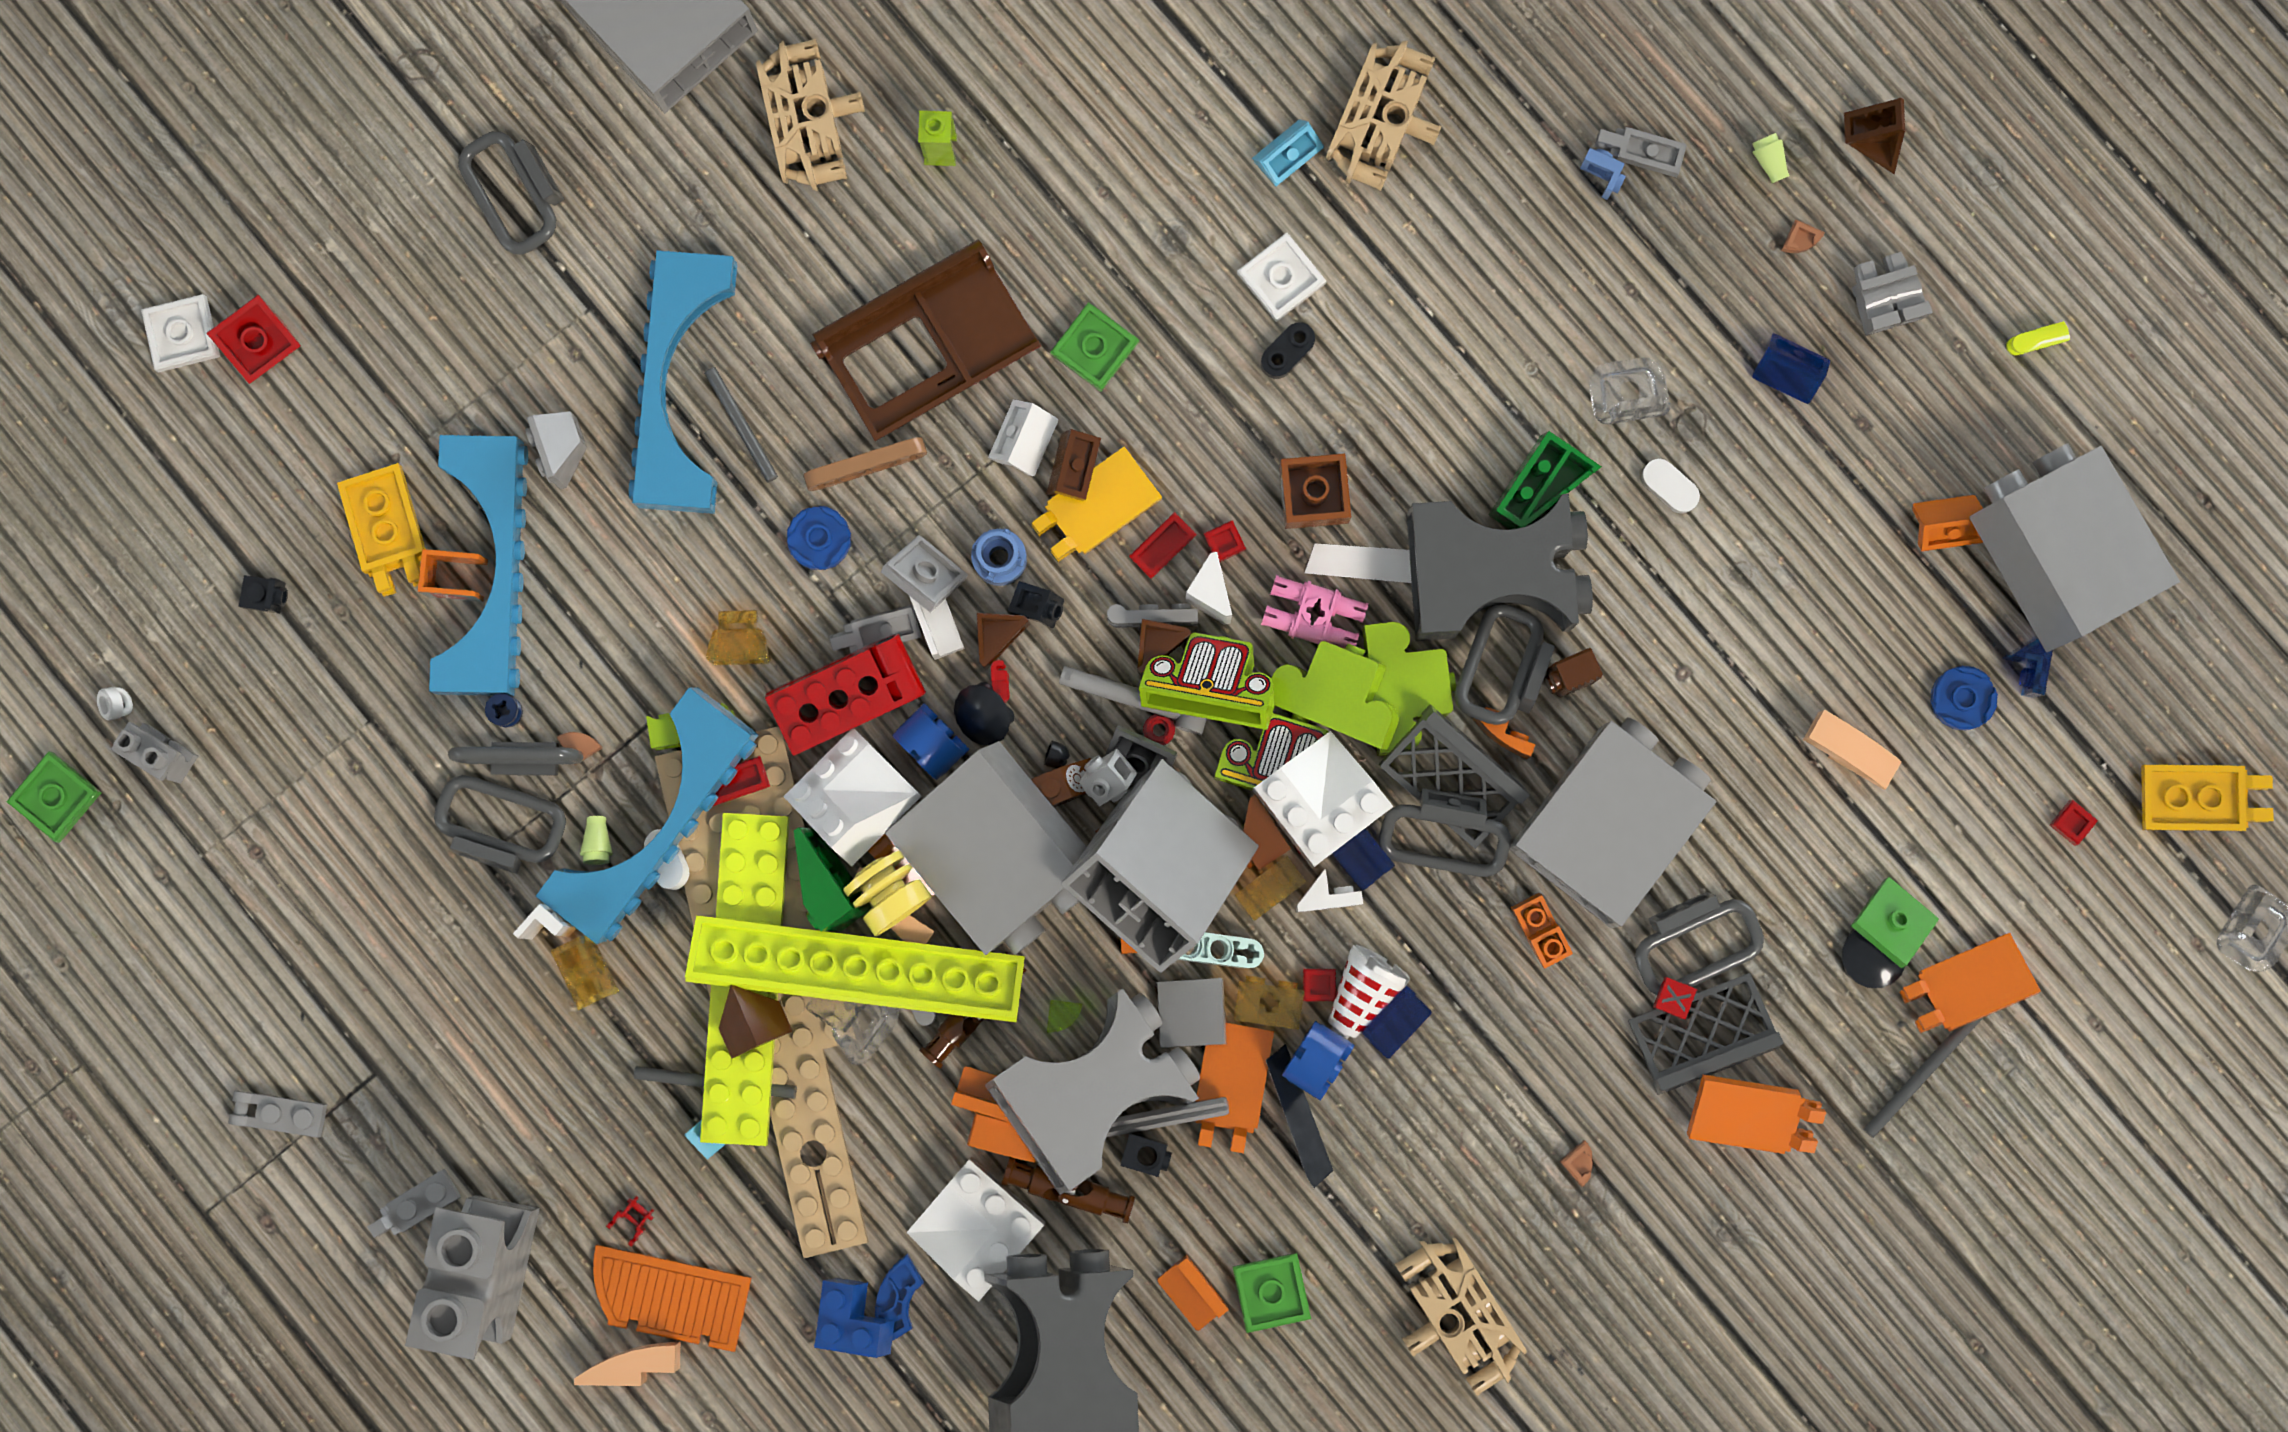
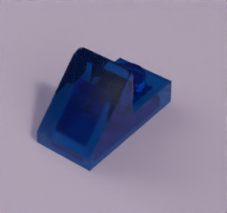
M2037 635L2002 658L2026 664V667L2021 671L2019 685L2022 687L2021 696L2031 698L2045 695L2053 650L2046 653Z

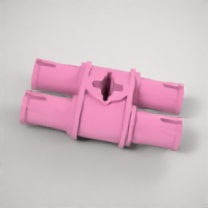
M1276 575L1270 595L1298 602L1297 605L1300 606L1299 612L1295 611V614H1291L1267 605L1261 625L1288 632V636L1291 639L1296 637L1316 644L1326 641L1345 649L1347 643L1354 646L1357 645L1359 633H1353L1332 626L1330 622L1331 616L1334 617L1335 614L1363 623L1369 603L1341 596L1342 592H1339V590L1333 591L1311 584V581H1305L1302 584ZM1316 603H1319V614L1323 617H1318L1314 624L1311 625V614L1306 611H1312Z

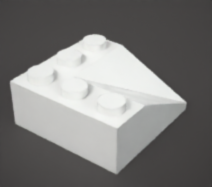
M853 728L783 797L850 866H853L922 796Z
M1331 731L1253 788V792L1311 868L1315 867L1393 807L1372 778Z
M971 1157L907 1231V1234L954 1281L979 1302L992 1287V1285L985 1282L984 1274L1004 1273L1007 1269L1006 1256L1020 1254L1045 1225V1221Z

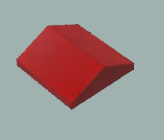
M259 294L206 333L249 384L301 346L282 319Z

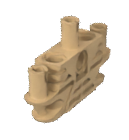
M816 38L787 46L784 40L779 43V49L771 54L768 60L761 64L760 60L756 61L778 166L783 183L788 184V180L792 179L798 183L810 185L812 190L818 191L817 185L848 179L843 159L815 166L812 164L821 163V157H825L826 161L832 160L831 155L836 154L838 159L843 158L835 118L865 112L860 91L830 99ZM814 60L815 66H810V63L805 61ZM805 62L803 63L804 68L799 69V66L796 63ZM781 66L780 74L767 76L766 73L773 67ZM795 78L798 90L796 94H793L790 79ZM815 107L825 108V112L819 117L810 115ZM802 108L806 122L800 123L797 109ZM803 137H808L811 152H806ZM802 162L805 171L789 169V164Z
M1402 41L1400 45L1387 46L1386 48H1377V43L1372 44L1340 120L1326 159L1330 161L1333 158L1338 163L1337 166L1347 176L1346 181L1349 185L1351 180L1354 179L1381 191L1405 134L1428 142L1433 146L1442 126L1413 116L1436 57H1431L1407 47L1408 41ZM1375 58L1391 59L1388 66L1376 63ZM1403 67H1406L1413 71H1411L1410 75H1406V69ZM1416 72L1425 75H1422L1420 80L1415 78ZM1393 77L1395 81L1390 93L1386 92L1389 80ZM1379 105L1384 107L1380 121L1374 119ZM1398 114L1403 119V122L1393 124L1389 122L1387 116ZM1368 132L1373 135L1366 149L1362 146ZM1340 147L1353 151L1351 161L1339 151ZM1370 158L1374 159V165L1378 167L1380 166V163L1386 164L1384 169L1388 171H1383L1381 169L1363 163L1360 161V159L1368 163Z
M1452 1238V1244H1427L1425 1241H1419L1422 1246L1420 1249L1394 1264L1397 1270L1401 1272L1400 1274L1405 1282L1429 1266L1434 1265L1435 1269L1428 1273L1429 1277L1425 1279L1422 1276L1418 1279V1284L1414 1285L1411 1283L1408 1285L1429 1320V1323L1407 1337L1402 1338L1408 1350L1414 1357L1441 1339L1463 1375L1469 1372L1467 1369L1469 1366L1477 1367L1479 1365L1477 1361L1480 1359L1485 1362L1492 1358L1493 1362L1471 1376L1466 1377L1476 1396H1479L1480 1393L1502 1379L1509 1383L1511 1380L1510 1372L1516 1364L1518 1355L1521 1351L1526 1354L1527 1350L1463 1247L1456 1238ZM1456 1253L1457 1259L1446 1266L1438 1258L1445 1254ZM1441 1274L1444 1275L1454 1291V1294L1451 1296L1438 1278ZM1459 1302L1471 1319L1466 1324L1463 1316L1452 1307ZM1446 1314H1453L1456 1317V1325L1451 1330L1440 1328V1320ZM1477 1329L1489 1348L1483 1350L1473 1334L1474 1330ZM1511 1341L1513 1346L1502 1359L1498 1348Z

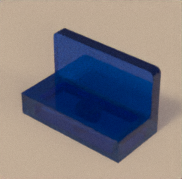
M1772 333L1752 377L1801 402L1809 404L1827 376L1831 360Z
M1363 829L1332 853L1361 890L1367 889L1382 875L1396 866L1366 829Z
M1407 985L1360 1033L1388 1059L1393 1056L1432 1013Z

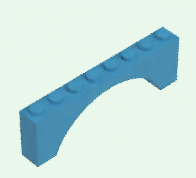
M656 250V260H651L650 279L654 280L653 291H648L647 310L651 311L650 323L646 322L644 325V341L648 342L647 354H642L641 372L645 373L644 385H639L638 404H642L641 417L637 416L635 419V435L639 436L638 448H633L632 467H636L635 480L631 479L629 483V498L633 499L632 503L638 508L715 514L718 482L691 462L680 448L673 434L667 414L666 381L672 356L689 327L709 308L727 298L735 296L738 264L733 256Z
M439 436L438 467L460 480L473 493L485 511L494 537L496 567L490 596L474 626L454 646L430 659L429 692L437 695L494 696L495 694L503 693L514 696L515 688H518L520 684L519 669L515 668L516 656H520L521 639L517 637V624L522 622V606L518 605V592L523 591L524 579L523 574L519 573V562L525 556V545L523 541H520L521 528H525L526 512L525 509H522V497H525L527 494V480L523 477V465L528 463V448L524 446V442L517 436Z
M689 687L670 713L680 739L682 778L674 808L660 832L636 855L611 868L596 871H579L567 868L554 870L536 895L539 900L595 944L606 942L607 940L611 942L622 929V925H620L622 919L626 914L630 916L641 904L642 900L639 897L645 888L651 889L660 878L661 874L657 872L663 862L669 864L680 850L677 847L684 836L688 838L699 825L696 819L703 810L707 812L712 808L718 799L716 792L722 784L726 786L737 774L736 765L742 758L746 760L757 746L754 741L759 734L698 687Z

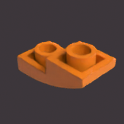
M1485 707V709H1488V710H1491V711H1494V712H1500V711H1497V710H1495V709ZM1473 718L1487 736L1506 750L1525 759L1532 756L1536 744L1528 742L1529 736L1516 731H1511L1510 735L1506 734L1505 731L1509 721L1505 724L1493 725Z
M1537 893L1510 907L1544 969L1573 954L1542 894Z
M975 1113L967 1142L968 1146L1024 1161L1036 1162L1010 1122Z

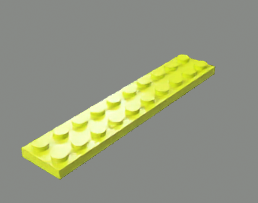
M723 813L716 918L783 926L790 817ZM711 985L700 1142L767 1146L775 1040L732 1059L719 1031L730 987ZM745 989L778 1001V993Z
M696 915L685 981L725 987L734 985L749 990L1017 1022L1025 956L994 952L985 955L982 951Z

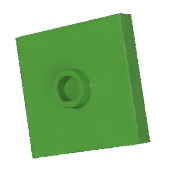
M1088 302L1050 351V355L1102 392L1138 345L1139 339Z
M48 751L6 802L54 842L60 843L102 792L54 752Z
M1887 877L1882 881L1851 927L1900 968L1908 965L1939 918L1894 880Z
M1297 1252L1232 1266L1246 1333L1311 1319Z

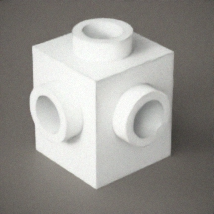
M1115 749L1103 758L1098 755L1091 759L1084 766L1086 772L1079 783L1083 786L1086 794L1101 806L1109 800L1116 802L1127 793L1137 772L1120 751Z

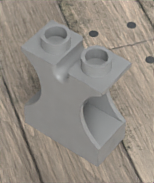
M1122 988L1107 999V1013L1103 1030L1094 1046L1084 1056L1060 1063L1042 1062L1025 1056L985 1084V1087L1059 1195L1071 1191L1102 1168V1153L1107 1134L1115 1120L1128 1107L1146 1101H1160L1176 1106L1188 1105L1199 1099L1191 1086L1200 1080V1075L1191 1059L1181 1048L1176 1047L1171 1052H1164L1154 1059H1148L1143 1055V1044L1154 1036L1153 1031L1162 1026V1020L1155 1007L1142 993H1138L1130 999Z
M478 1195L466 1198L461 1212L439 1207L435 1208L424 1257V1264L428 1267V1273L423 1288L419 1289L416 1294L405 1346L474 1360L481 1340L503 1344L512 1338L540 1208Z

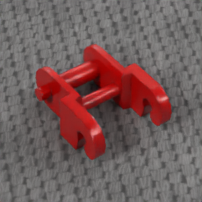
M996 660L991 665L992 688L1006 703L1010 697L1009 673L1006 670H999L1005 669L1006 665L1004 661Z
M638 1196L633 1200L629 1198L627 1200L629 1205L624 1211H617L612 1221L606 1226L610 1230L620 1217H625L636 1226L637 1232L628 1243L630 1247L635 1244L646 1230L643 1228L648 1219L652 1221L654 1218L652 1214L655 1210L647 1211L637 1203ZM632 1208L644 1217L640 1223L628 1214Z

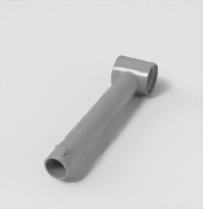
M1064 666L1059 681L1061 685L1083 690L1096 696L1176 720L1174 727L1197 735H1202L1207 721L1206 718L1141 707L1139 688L1094 674H1088L1068 666Z

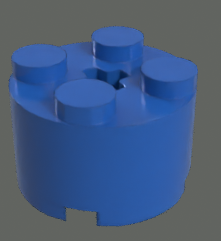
M923 703L892 736L935 780H938L970 749L959 737L955 736L951 739L950 737L955 733L942 720L938 719L934 722L938 716Z
M1315 1021L1293 1054L1282 1076L1321 1101L1331 1085L1326 1081L1330 1083L1335 1081L1342 1069L1341 1065L1343 1062L1340 1059L1346 1061L1355 1045L1323 1024Z

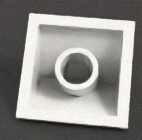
M1213 552L1210 553L1187 590L1186 602L1226 625L1231 623L1232 612L1218 554Z

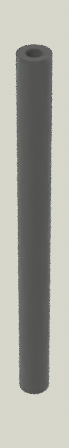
M1983 1018L1955 1029L1863 1130L1870 1137L1874 1138Z
M636 1066L634 1070V1079L704 1088L705 1074ZM772 1084L771 1096L796 1098L797 1086Z

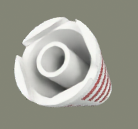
M1353 945L1349 952L1328 1022L1332 1025L1331 1030L1347 1040L1349 1036L1356 1038L1407 985L1410 980L1409 975L1396 964L1392 968L1386 963L1388 959L1360 945Z

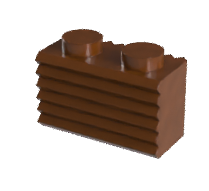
M1587 648L1553 663L1547 668V675L1544 677L1550 693H1556L1558 697L1562 698L1571 692L1574 693L1583 687L1592 685L1602 678L1603 673L1592 649Z

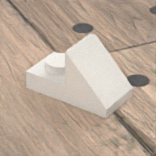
M1324 869L1296 905V913L1362 905V891L1354 892L1353 886L1334 888V894L1329 895L1326 869Z

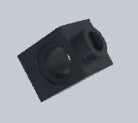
M1129 1133L1120 1166L1159 1177L1160 1170L1167 1171L1172 1152L1166 1151L1168 1143ZM1149 1146L1155 1149L1157 1158L1153 1163L1143 1164L1139 1161L1137 1154L1142 1147Z

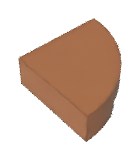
M1795 220L1781 251L1787 253L1805 252L1814 247L1821 240L1825 232Z
M568 732L557 736L562 747L581 751L584 757L583 760L603 749L598 741L583 733Z
M1583 1140L1559 1161L1581 1187L1590 1179L1593 1167L1591 1148Z

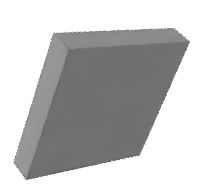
M920 535L890 559L881 570L883 575L930 613L954 592L968 576L966 572Z
M1223 978L1157 982L1158 1010L1162 1020V1026L1159 1027L1160 1048L1227 1044Z

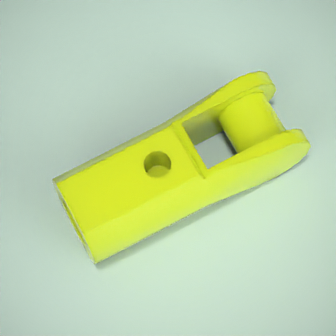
M2065 321L2021 333L2007 341L2006 349L2011 355L2016 356L2064 343L2070 340L2069 330Z

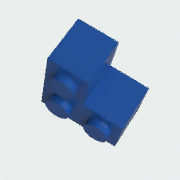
M842 1278L823 1280L814 1348L873 1358L891 1354L895 1321L864 1316L868 1282Z

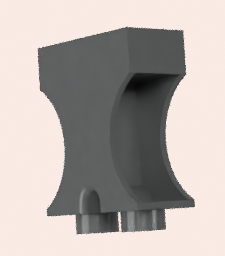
M1562 494L1549 513L1542 519L1526 527L1512 530H1499L1482 526L1462 514L1452 501L1412 503L1406 518L1415 641L1454 639L1469 618L1483 609L1499 604H1520L1534 608L1552 619L1562 632H1569L1579 624L1578 614H1591L1593 593L1590 576H1575L1574 569H1559L1553 561L1554 558H1565L1572 550H1586L1588 531L1586 515L1584 511L1570 512L1569 494Z
M1085 1249L1070 1251V1268L1058 1269L1059 1275L1047 1272L1046 1254L1006 1256L1007 1273L984 1274L985 1282L997 1289L1011 1307L1018 1332V1346L1012 1368L1003 1383L995 1392L988 1396L989 1432H1139L1138 1393L1125 1385L1114 1372L1106 1353L1104 1328L1108 1310L1119 1290L1133 1278V1270L1110 1265L1109 1250Z

